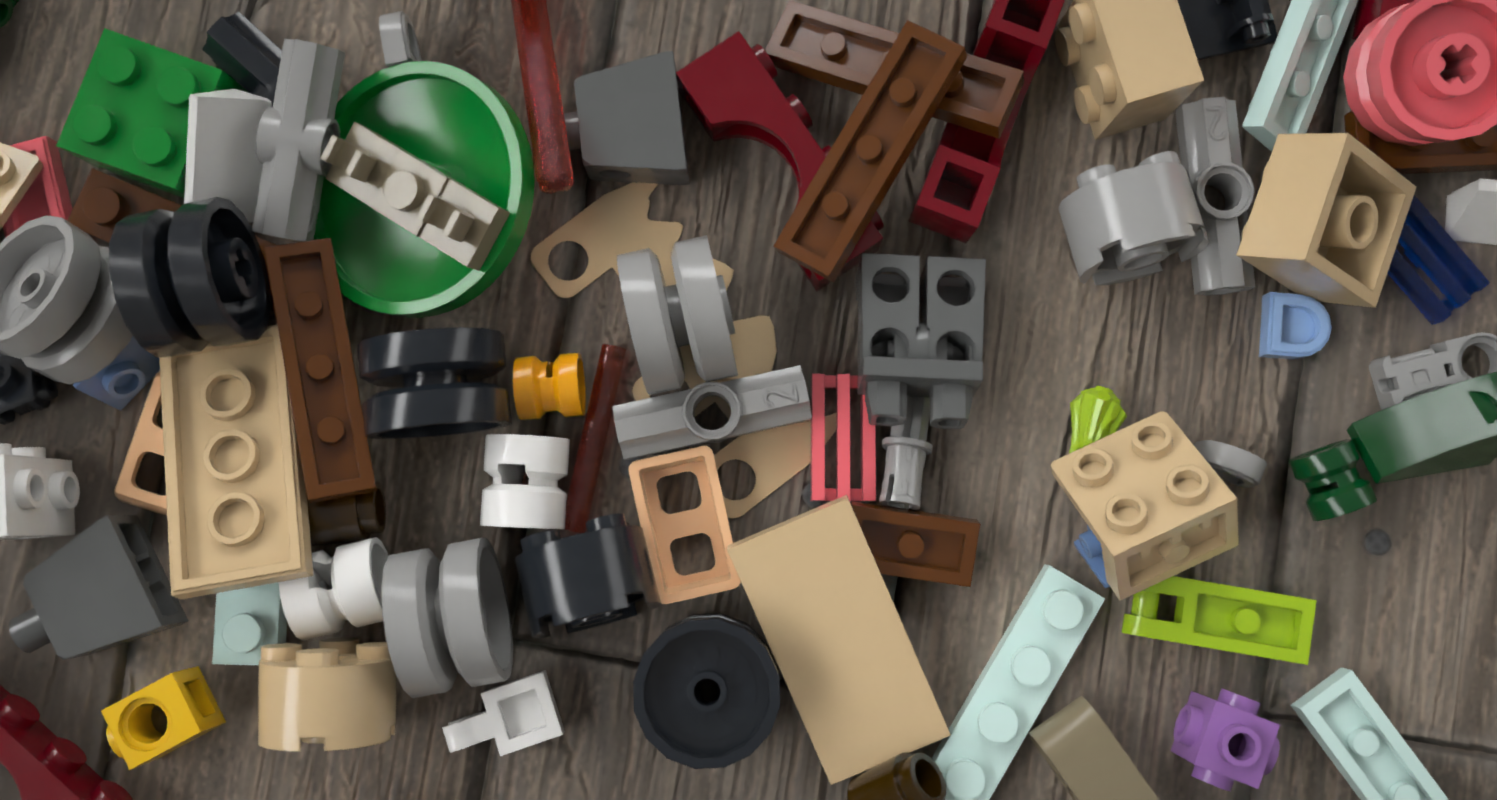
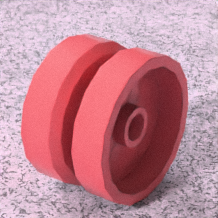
M1414 0L1411 3L1388 10L1366 25L1349 49L1343 75L1347 103L1362 127L1383 141L1416 146L1481 135L1497 124V0Z

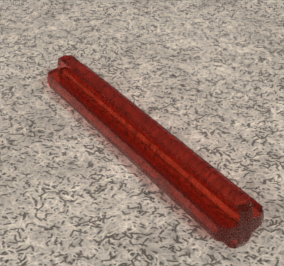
M511 0L536 180L539 183L540 190L546 194L568 191L573 186L574 178L546 0Z

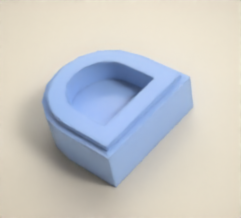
M1269 292L1262 295L1259 357L1299 359L1311 356L1322 350L1329 341L1332 330L1330 315L1324 305L1315 298L1301 294Z

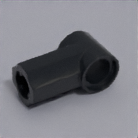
M239 11L232 16L219 18L206 32L207 40L202 50L213 59L212 61L242 85L249 93L268 98L273 107L282 50Z

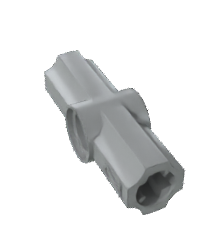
M284 38L273 107H268L264 111L256 136V154L259 162L263 164L252 231L285 239L310 241L314 239L324 177L327 176L332 164L322 160L321 156L331 136L340 137L339 124L334 119L345 52L318 43Z
M1212 97L1181 104L1175 110L1181 164L1186 168L1209 239L1207 247L1191 258L1194 295H1224L1251 290L1255 288L1253 266L1238 257L1237 252L1242 240L1244 226L1248 222L1247 209L1254 198V185L1251 177L1242 166L1236 101L1225 99V97ZM1205 185L1213 186L1223 194L1225 199L1224 211L1213 208L1206 201L1204 195Z
M801 365L720 383L704 382L693 389L612 406L618 442L625 461L704 443H720L731 437L812 420L810 401ZM717 396L722 398L731 408L729 421L717 430L704 429L695 420L697 405L702 399Z

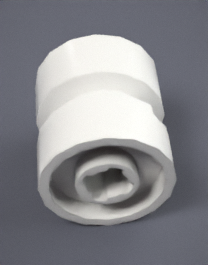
M516 434L486 435L484 471L493 477V484L482 490L480 526L565 529L567 494L558 488V480L568 475L570 439ZM527 474L529 483L528 485H522V480Z
M373 537L338 546L334 557H331L324 550L312 552L314 576L279 582L280 599L284 615L290 629L297 638L304 641L337 633L343 629L345 620H348L355 627L383 621L381 587L383 569L389 555L381 540Z

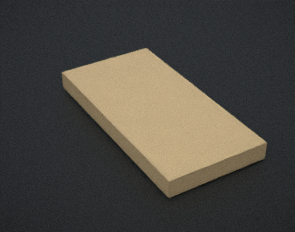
M267 326V330L255 341L230 346H213L209 343L200 352L159 358L171 596L182 600L314 576L307 493L278 326Z
M847 495L728 545L727 551L831 785L874 768L901 753H910L951 736Z

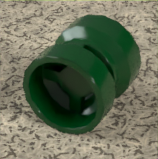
M1352 439L1334 442L1288 460L1296 480L1305 483L1309 492L1306 505L1313 521L1339 517L1365 508L1377 501L1370 481L1360 477L1356 468L1360 457Z

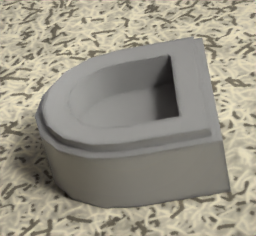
M403 11L380 15L379 30L385 65L390 67L405 62L422 61L417 36L409 16Z
M1203 440L1195 442L1194 446L1221 479L1242 488H1250L1260 484L1268 464L1264 459L1246 450L1218 441Z

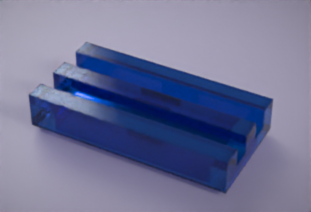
M1414 195L1398 242L1404 248L1405 255L1418 269L1421 268L1445 295V298L1440 300L1397 249H1395L1388 274L1425 318L1434 325L1445 321L1452 315L1451 311L1463 306L1471 299L1470 296L1473 293L1481 291L1490 282Z

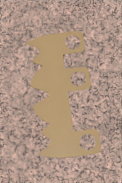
M632 182L604 194L533 248L531 252L532 265L558 297L571 298L611 268L619 276L617 255L650 248L658 256L666 286L676 284L671 251L674 243L681 236L683 225L680 222L648 219L647 214L650 207L648 197L658 184ZM561 242H576L585 249L588 255V266L585 272L577 279H559L549 268L548 259L550 252ZM713 259L716 276L723 275L727 290L733 278L734 270L725 263ZM756 316L733 321L735 334L730 335L738 376L711 382L720 383L772 371L777 347L774 326L769 316ZM686 345L680 347L685 371L684 380L689 388L693 389L705 381L697 374L691 347ZM642 377L633 386V396L636 401L651 398L646 391ZM717 396L702 399L697 405L695 417L716 402L726 417L730 419L731 408L722 398ZM836 413L825 417V444L836 431ZM811 420L738 436L714 455L717 470L723 463L729 460H742L752 467L756 477L755 487L747 497L740 500H730L723 496L728 518L741 517L811 463Z

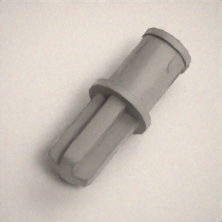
M907 396V419L903 425L891 426L890 437L882 439V448L887 450L884 480L879 498V504L883 506L902 509L910 508L913 510L920 509L923 468L925 467L926 455L932 454V444L926 442L930 415V398Z

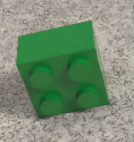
M104 28L56 146L92 166L184 198L190 94L226 89L248 91L219 68Z

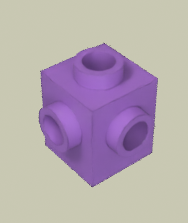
M1221 688L1218 699L1214 700L1191 691L1187 704L1181 709L1174 727V742L1170 751L1194 764L1191 776L1230 792L1234 780L1258 789L1263 775L1269 774L1276 764L1280 747L1276 736L1280 725L1257 716L1261 703Z

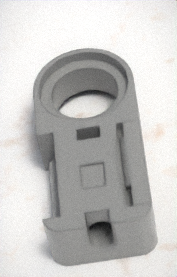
M1484 332L1432 344L1429 349L1390 358V355L1372 360L1369 364V371L1380 408L1383 410L1416 396L1471 379L1465 373L1461 362L1463 352L1470 345L1481 348L1487 354L1490 362L1487 374L1497 372V336Z

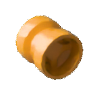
M580 353L560 354L554 362H542L536 356L515 357L513 363V394L516 412L520 420L541 419L546 412L558 411L564 417L585 416L586 384L583 360Z

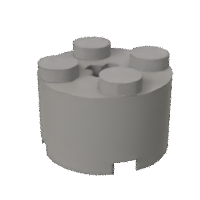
M1175 151L1157 153L1141 161L1138 166L1116 172L1115 166L1111 164L1088 169L1076 178L1079 189L1064 198L1058 209L1079 280L1084 284L1091 276L1095 285H1111L1146 277L1163 271L1160 261L1166 259L1169 255L1178 251L1182 263L1203 251L1209 244L1186 168L1180 163L1178 154Z

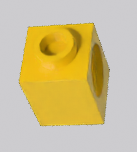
M199 666L172 672L101 710L108 725L106 729L108 743L114 753L125 760L129 770L157 760L226 723ZM155 705L159 706L167 717V729L164 735L159 733L152 724L151 714Z

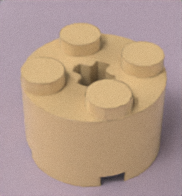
M341 637L319 640V648L302 650V644L296 643L261 646L258 682L259 746L279 751H301V742L324 744V751L345 750L381 744L391 740V735H395L397 676L387 642L359 644V638Z

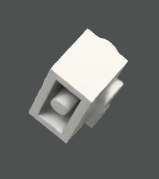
M0 443V540L75 535L74 507L79 500L80 487L72 469V460L46 458L45 447L12 448L11 444Z

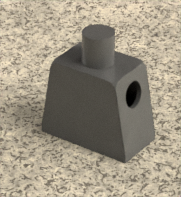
M673 51L661 52L576 78L574 80L577 112L542 116V132L546 152L557 153L581 150L584 168L589 178L595 181L666 185L690 184L680 94L676 77L677 69Z
M106 515L25 575L23 586L34 608L11 619L9 622V632L14 643L26 653H32L51 643L57 656L62 660L98 653L186 623L188 619L178 598L171 596V584L138 516Z

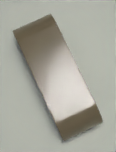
M1083 696L1077 697L1028 733L1036 748L1073 800H1159L1100 715Z

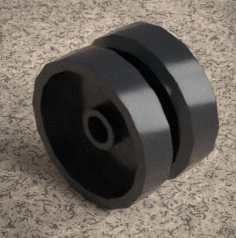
M214 197L185 203L175 212L156 209L127 215L116 223L109 242V273L114 298L126 327L143 349L156 358L175 357L200 352L209 343L213 346H230L255 341L267 330L271 312V300L265 259L256 234L252 231V227L245 215L230 200Z
M466 327L431 328L379 335L362 340L357 345L361 379L375 386L404 387L376 393L362 404L365 437L372 439L437 437L493 430L512 424L509 392L496 384L471 382L493 377L507 367L504 334L500 331Z
M722 613L693 614L669 625L643 654L633 680L634 713L645 738L667 759L693 769L725 768L750 756L771 733L780 708L778 665L767 641L747 622ZM708 678L718 683L720 692H716L715 701L701 699V688L695 686L700 680Z

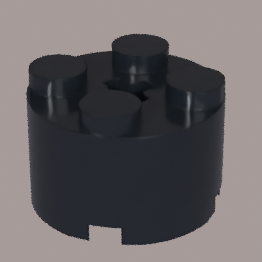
M616 513L589 520L585 523L587 528L585 533L561 538L559 530H550L532 534L520 540L523 553L515 558V563L533 638L551 637L548 624H553L554 627L565 624L568 634L636 616L635 602L644 599L651 610L661 605L641 526L630 525L626 522L623 513Z

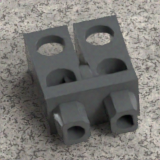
M861 254L856 274V300H858L857 394L865 395L869 424L878 426L903 425L907 419V396L930 398V426L940 429L964 428L969 419L973 397L983 381L982 353L986 259L928 256L920 276V256ZM889 271H890V272L898 273L899 275H897V274H880V273H882V272H889ZM947 275H958V276H962L963 278H958V277H945V276H947ZM919 304H921V322H919Z

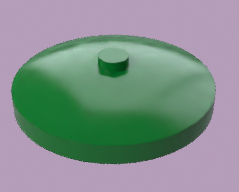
M411 61L392 65L366 77L337 102L334 119L339 124L340 138L346 139L354 122L368 127L510 212L481 269L478 271L461 264L324 177L313 240L331 238L341 294L351 301L370 310L406 318H423L450 312L475 299L494 283L511 262L524 237L531 216L535 187L534 162L526 132L513 108L502 95L482 80L452 65L433 61Z

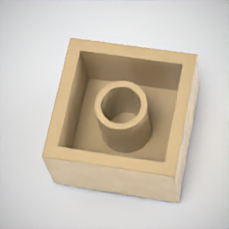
M1073 0L1055 32L1058 56L1064 66H1071L1077 88L1074 90V102L1078 116L1083 124L1090 123L1095 140L1165 120L1204 81L1177 0Z
M1349 133L1278 134L1270 159L1264 168L1262 182L1249 220L1244 226L1237 256L1296 294L1315 298L1318 302L1376 308L1416 186Z

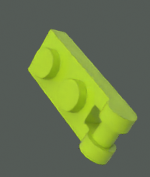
M1172 576L1133 595L1131 614L1124 613L1121 632L1146 638L1308 665L1317 600ZM1160 594L1177 596L1174 622L1157 619Z

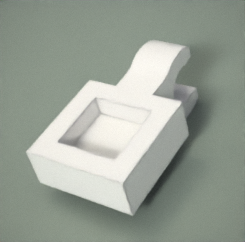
M546 670L483 691L481 697L486 711L462 717L442 727L450 753L495 738L500 756L561 736L565 732Z

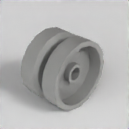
M45 215L26 222L0 243V353L21 358L24 364L32 370L54 381L66 384L90 379L111 364L129 343L133 335L126 327L114 298L109 273V248L98 246L89 234L62 217Z
M707 235L674 243L671 251V260L676 280L675 285L666 286L659 258L650 248L617 255L619 280L630 333L642 379L649 395L682 387L685 371L680 347L690 345L697 374L705 382L738 376L730 335L735 334L723 275L716 276Z
M478 538L448 544L441 562L429 548L389 555L383 569L381 587L382 613L388 650L394 671L403 690L411 698L444 693L452 689L458 673L471 687L503 682L509 679L513 667L511 615L501 567L487 538Z

